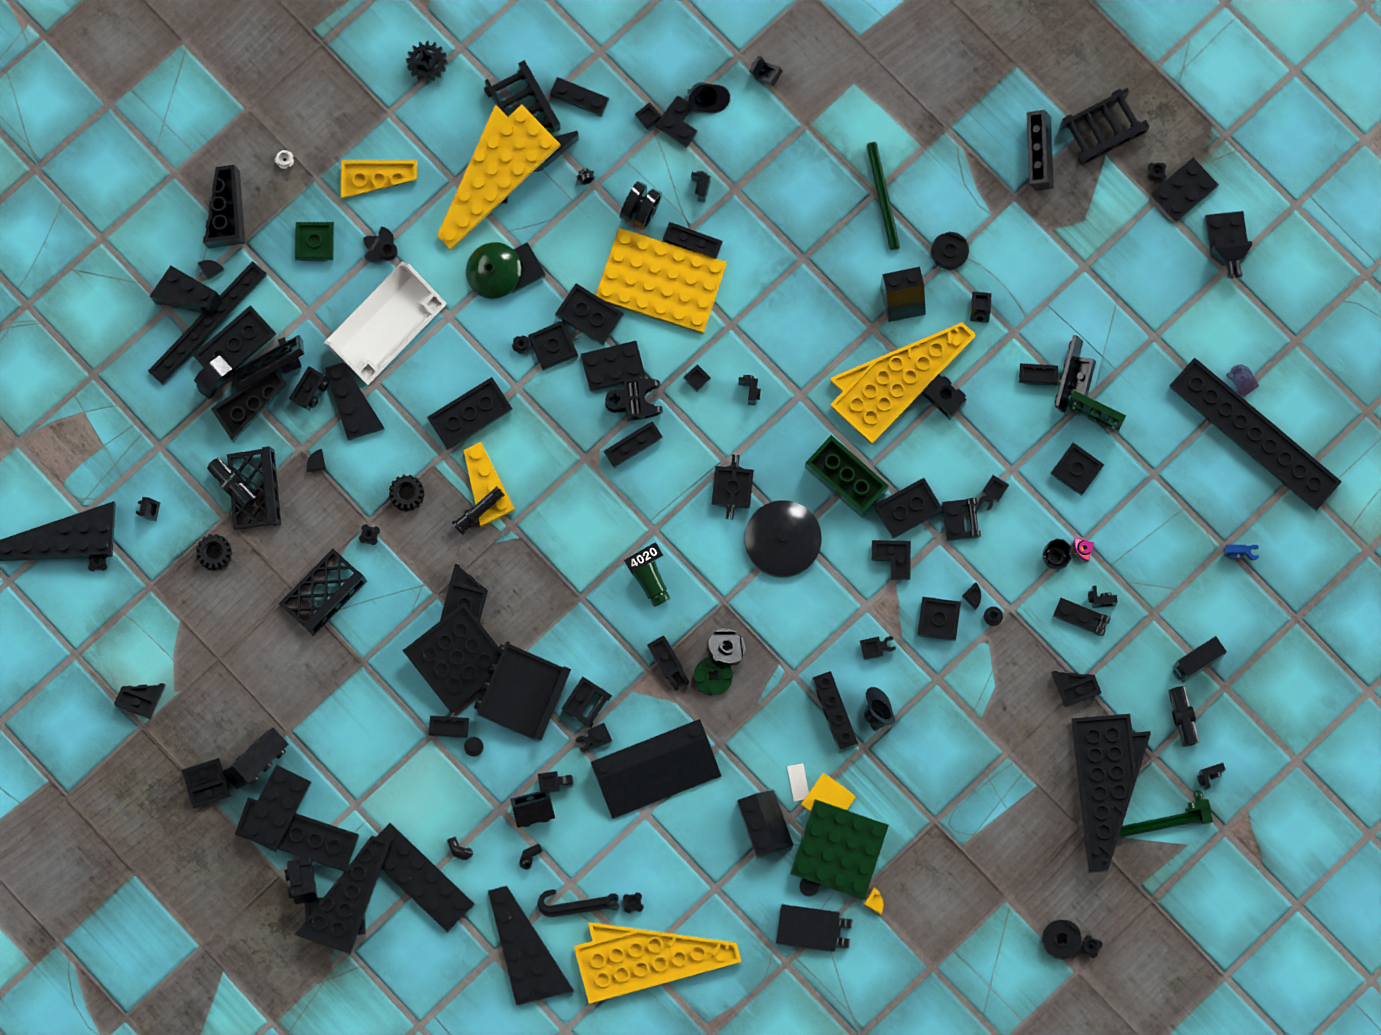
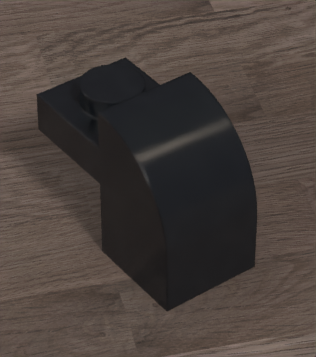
M220 355L212 360L194 379L199 392L208 399L212 398L216 393L217 387L229 379L232 368Z

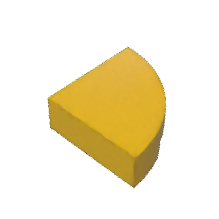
M874 888L864 906L881 915L884 906L880 892Z

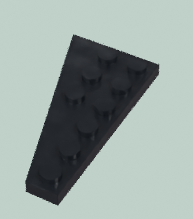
M115 501L1 539L0 561L113 557Z
M371 836L294 935L351 955L391 842Z
M503 886L488 890L516 1006L573 992V988L509 888Z

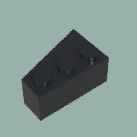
M171 265L149 296L158 305L163 304L173 308H183L212 315L222 301V298L215 290Z
M272 727L259 737L247 751L236 758V761L229 768H225L221 773L236 789L247 784L252 785L260 778L258 774L262 770L266 772L273 765L271 761L275 757L279 759L286 753L285 748L289 744Z

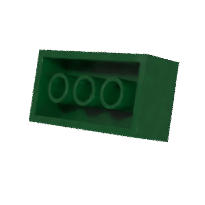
M832 435L805 463V468L861 518L888 491L889 485Z

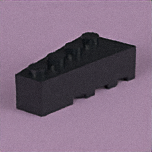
M277 369L245 388L236 391L211 408L233 443L287 385L286 381Z

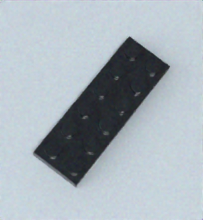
M247 798L235 832L236 836L245 838L240 833L258 800ZM296 813L278 850L302 858L309 857L311 861L344 871L350 864L359 834Z
M391 823L376 836L391 842L382 870L448 933L475 903Z

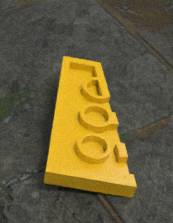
M341 160V199L417 180V160Z
M479 442L465 449L464 455L475 504L480 502L496 486L505 494L504 497L499 499L479 517L480 527H483L515 511V508L482 443Z

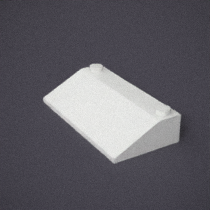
M402 262L325 340L324 344L365 384L369 385L447 303L409 263Z

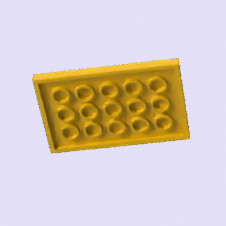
M619 228L596 296L610 305L704 334L727 262Z

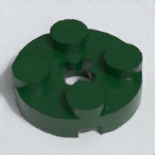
M710 656L697 664L694 680L697 688L702 693L711 696L720 695L731 686L733 672L730 666L713 664ZM709 672H717L718 679L709 680Z

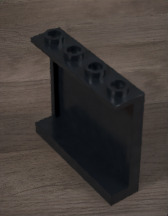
M507 641L504 645L500 644L496 653L499 656L496 663H492L489 669V673H491L489 681L485 680L481 691H484L481 699L477 698L475 702V715L540 742L571 669L547 661L515 647Z

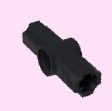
M221 458L213 459L207 467L209 472L220 482L219 485L222 489L232 496L243 509L246 510L255 503L257 499L255 495L244 485L245 482L241 477L232 471Z
M1185 686L1169 689L1168 693L1173 708L1172 716L1175 726L1178 727L1183 747L1200 743L1195 726V713L1193 707L1190 706Z

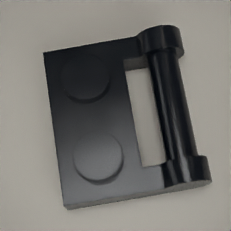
M977 498L942 502L946 541L981 537L976 513ZM968 506L971 531L965 532L962 507Z
M582 676L561 710L588 728H591L594 724V719L612 695ZM595 693L599 694L600 698L588 716L584 717L582 713Z

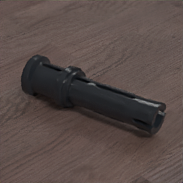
M496 486L473 508L465 510L459 519L453 520L452 524L464 535L465 530L472 524H476L478 518L499 499L504 497L505 494Z

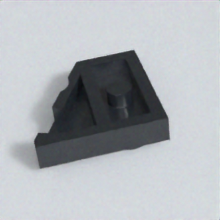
M1051 672L1064 707L1102 693L1095 675Z

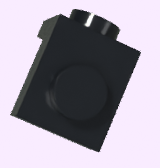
M757 56L749 72L755 80L774 87L783 70Z
M752 375L739 377L738 385L749 386L748 405H756V400H760L761 388H757L758 379Z

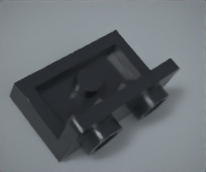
M308 366L289 399L310 411L311 408H315L319 401L318 396L321 391L324 392L327 389L329 378Z

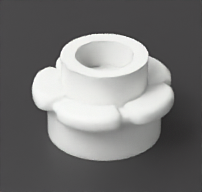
M280 151L275 158L276 164L282 169L292 166L294 163L293 154L289 151Z

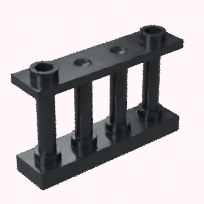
M525 60L518 63L519 70H517L516 74L494 85H491L488 79L485 80L486 87L483 89L487 97H492L494 103L507 117L509 116L504 108L530 95V97H535L536 102L535 105L527 108V110L531 114L538 111L539 113L543 112L545 118H543L544 121L540 122V124L544 128H552L554 132L561 129L559 120ZM519 80L526 81L528 85L526 89L503 101L499 100L496 94L497 91Z
M1128 88L1124 90L1118 89L1105 100L1074 116L1070 114L1062 119L1060 124L1061 131L1069 128L1081 149V154L1078 158L1081 166L1148 132L1150 127L1146 120L1143 122L1137 121L1125 100L1129 93ZM1116 102L1119 103L1131 124L1130 128L1125 131L1119 127L1108 106ZM1102 111L1114 132L1112 138H1104L1092 117L1093 114ZM1083 119L1086 120L1098 141L1097 145L1092 148L1086 144L1075 123Z

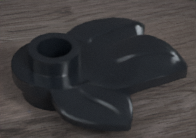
M381 227L378 236H365L363 238L365 247L369 250L364 258L369 262L391 261L396 258L398 250L396 245L393 244L394 236L389 229ZM387 249H390L392 252L391 254L387 255L385 254V251Z

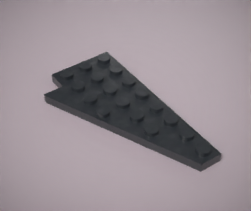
M1130 714L1071 719L1088 873L1107 872L1109 870L1151 735V731L1132 733Z

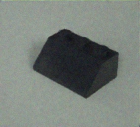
M774 790L756 793L737 800V805L756 858L793 846Z

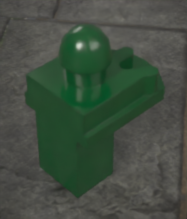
M1196 790L1194 792L1196 801L1188 802V808H1185V812L1199 810L1202 824L1212 823L1213 818L1209 799H1203V793L1200 790Z

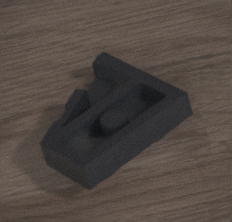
M163 683L147 686V684L136 687L122 686L114 706L151 720L166 686Z

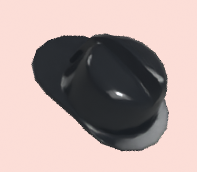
M699 82L693 85L691 89H688L689 105L694 111L718 113L723 111L730 102L729 90L721 85Z
M868 688L866 691L868 705L864 711V717L871 725L872 730L876 731L886 725L894 724L895 716L887 695L879 688Z

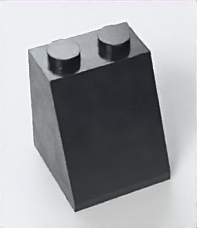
M920 267L882 274L880 288L888 322L926 315L925 290Z

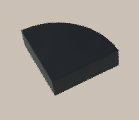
M203 260L198 262L208 280L224 271V268L215 261Z
M322 449L315 451L309 457L306 466L307 473L326 468Z
M976 582L962 595L975 610L981 602V590Z

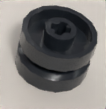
M637 181L622 206L619 218L626 222L634 219V225L645 230L658 208L662 192L653 188L647 193V185Z

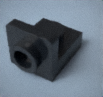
M703 171L692 172L691 180L700 182L697 183L695 194H698V201L705 202L711 178Z
M972 291L970 321L988 323L991 311V293Z
M1096 585L1091 587V591H1088V601L1092 603L1093 608L1114 607L1118 603L1117 595H1112V593H1102L1100 596H1097Z
M1224 763L1199 771L1197 779L1199 785L1204 787V790H1208L1211 787L1208 777L1213 780L1222 776L1221 773L1226 770Z

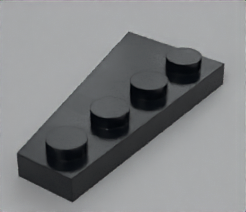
M342 362L326 367L325 370L348 441L385 429L345 364Z

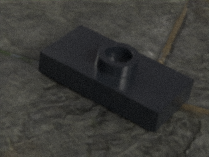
M1020 363L1019 383L1057 386L1058 365Z
M430 715L429 736L468 738L469 718Z

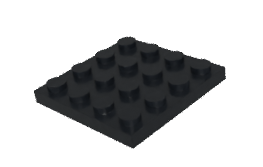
M462 603L402 650L450 712L482 688L485 680L489 681L491 676L489 669L493 662H497L499 657L496 655L499 648L465 603Z

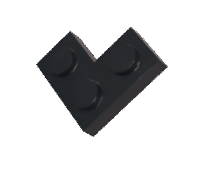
M678 95L656 123L658 129L685 147L690 144L698 131L683 121L692 108L689 102Z
M872 540L871 561H891V580H910L911 541Z

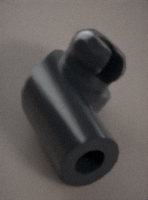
M456 837L447 839L454 857L468 860L473 856L472 849L459 846Z

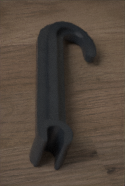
M555 889L543 892L537 904L539 911L546 917H560L604 909L616 910L620 907L619 903H611L612 900L619 899L615 893H611L606 897L548 906L544 903L546 897L555 895L557 893Z

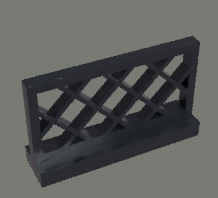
M267 446L258 450L227 454L228 467L246 479L244 485L247 486L249 482L256 487L253 492L254 495L259 490L264 493V500L260 505L255 501L258 507L252 515L246 512L243 507L237 505L236 500L231 496L233 529L282 525L275 450ZM261 454V462L257 467L249 462L254 455ZM240 457L244 460V463L237 470L233 467V458ZM247 464L254 468V471L248 478L241 473ZM257 472L263 476V480L258 486L251 481ZM261 509L266 512V521H258L254 518ZM242 512L250 517L245 524L238 525V517Z
M332 549L279 602V605L314 636L353 597L367 580L364 575ZM333 556H336L338 558V566L328 567V561ZM350 569L354 573L349 579H342V570ZM338 570V579L328 580V571ZM318 571H325V580L315 581V574ZM338 583V590L335 593H328V584ZM315 584H325V593L315 594ZM304 585H311V594L301 595V588ZM316 597H325V603L321 607H314V599ZM301 598H311V607L301 608ZM290 599H298V608H289L286 604ZM301 611H311V617L306 623L301 619Z

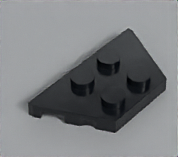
M458 564L454 565L440 621L462 603H465L480 622L488 590L460 568Z

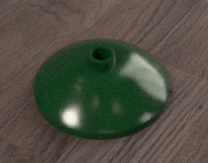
M490 242L478 247L471 254L466 266L468 284L474 292L488 299H498L510 294L518 285L522 274V265L518 254L508 245L499 242ZM492 265L493 269L488 271V266Z

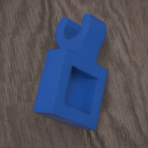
M1255 544L1251 546L1226 545L1224 547V556H1229L1230 559H1240L1241 556L1246 555L1250 560H1257L1259 556L1252 555L1251 550H1257L1259 546Z

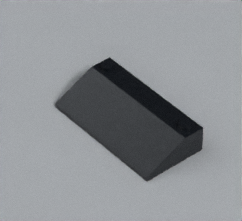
M700 719L591 761L592 769L612 819L722 776Z

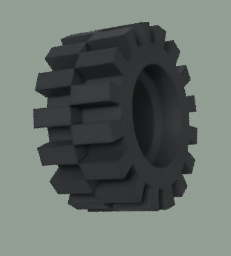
M412 475L396 477V480H393L392 485L389 487L391 502L399 510L408 511L411 509L413 511L415 507L418 508L420 503L423 502L425 493L422 483L418 478L412 477ZM404 486H410L414 490V495L409 500H404L399 496V492Z
M208 534V537L204 536L202 541L199 540L198 547L196 546V556L203 567H206L208 570L213 569V571H217V569L221 570L223 566L228 565V561L232 559V550L229 542L223 536ZM216 545L221 548L219 558L210 559L207 556V550L210 546Z

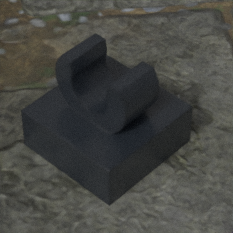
M142 497V500L138 501V504L141 505L140 511H136V514L150 521H157L160 502L149 497Z

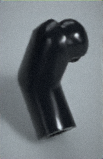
M539 843L523 850L519 863L524 870L530 869L534 856L543 852Z

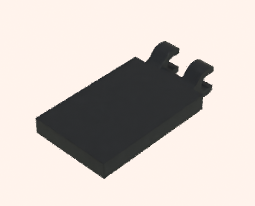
M781 904L776 944L835 952V946L849 948L850 939L840 938L841 927L852 929L853 919L839 918L840 912Z

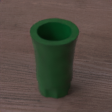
M656 561L632 573L654 607L670 599L667 588L658 571Z

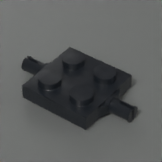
M735 454L732 455L730 466H715L712 505L727 508L725 518L729 520L730 512V520H734V509H750L754 470L740 467V455H737L735 462Z

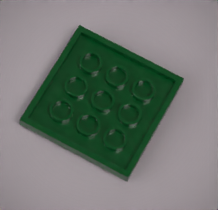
M815 799L790 874L865 900L889 825Z

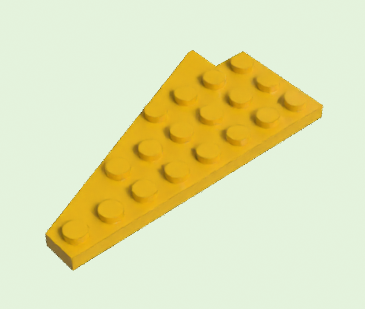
M522 104L509 117L497 105L493 108L437 235L450 250L463 240L561 146Z
M961 322L833 376L830 382L842 393L830 404V407L872 445L918 398L923 389L938 374L940 375L976 337V334Z
M592 922L588 923L593 941L574 946L589 1004L742 962L736 942Z

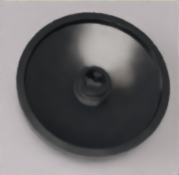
M786 500L770 502L760 507L749 519L744 536L745 549L752 563L762 572L775 577H792L807 570L816 560L822 542L821 529L815 516L804 506Z

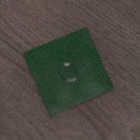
M296 222L295 260H334V222Z

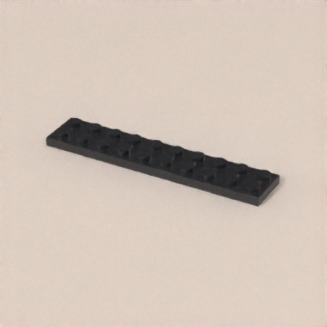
M1195 357L1170 384L1169 387L1315 511L1319 509L1342 482Z

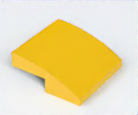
M822 773L801 803V806L811 811L813 802L816 799L848 810L856 796L831 777Z

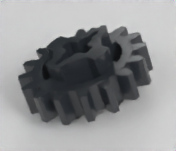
M426 41L425 45L419 42L418 48L413 45V52L408 51L410 58H406V62L409 64L407 68L408 71L412 70V77L417 75L418 81L424 78L425 82L428 81V78L435 81L434 76L442 77L440 71H446L445 66H443L447 65L446 53H442L443 49L441 46L436 48V42L432 45H429V41ZM424 56H425L426 59H428V61L430 62V63H429V66H430V67H428V65H427L426 62L424 61V60H425V59H424Z

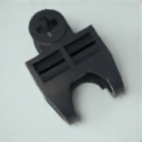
M647 378L623 380L624 389L611 390L605 397L607 410L612 413L626 412L627 421L648 419L663 413L662 406H654V404H650L645 400V395L648 392H651L652 389L660 388L659 380ZM612 398H616V400H617V404H616V405L613 404Z

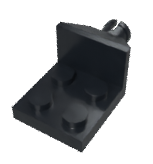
M1237 211L1205 215L1210 257L1221 265L1227 266V278L1233 279L1234 275L1235 278L1242 277L1241 263L1252 247V241L1247 239L1244 212Z

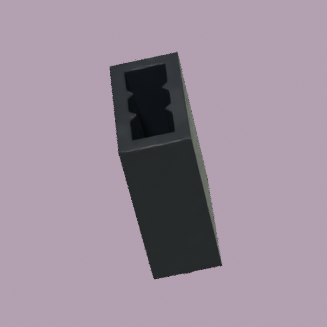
M1217 636L1177 660L1172 672L1178 681L1181 680L1184 683L1222 659L1227 651Z

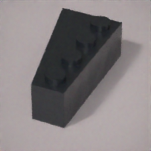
M235 165L215 168L212 198L209 203L210 210L208 220H206V233L203 238V244L207 248L245 244L240 170Z

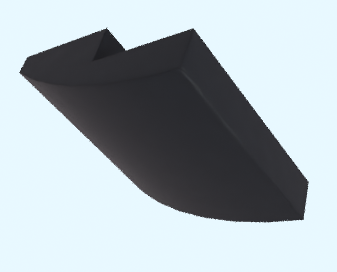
M220 758L182 769L193 808L231 797L226 777L221 773L223 767Z

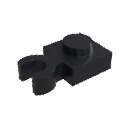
M992 475L982 491L986 496L979 499L978 505L980 506L983 501H987L989 506L986 510H991L993 499L999 502L1009 484Z
M879 636L860 640L864 661L882 657L883 650L887 652L895 651V646H887V642L892 641L893 637L888 636L881 642Z
M604 723L586 730L587 737L579 736L575 739L576 743L579 741L585 742V746L580 748L581 752L586 751L591 744L596 749L612 741Z

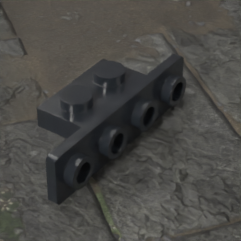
M1073 335L1072 341L1069 343V353L1064 362L1063 377L1060 378L1059 392L1055 397V407L1063 413L1066 412L1069 396L1072 395L1074 390L1088 396L1096 365L1094 359L1080 357L1083 340L1077 335Z

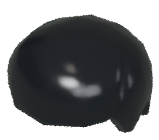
M1057 538L1050 541L1044 547L1042 556L1047 567L1060 570L1069 564L1072 556L1071 545L1068 542Z

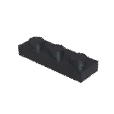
M559 77L556 78L550 92L552 97L601 117L609 102L608 97Z
M669 222L663 237L665 242L717 259L723 241L672 222Z
M653 421L604 450V454L613 468H616L661 440L663 436Z

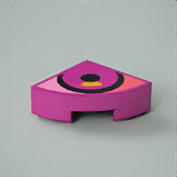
M1075 537L1074 547L1081 559L1089 562L1094 542Z

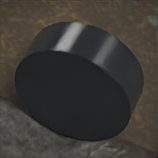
M802 879L799 889L804 896L811 897L818 892L819 884Z

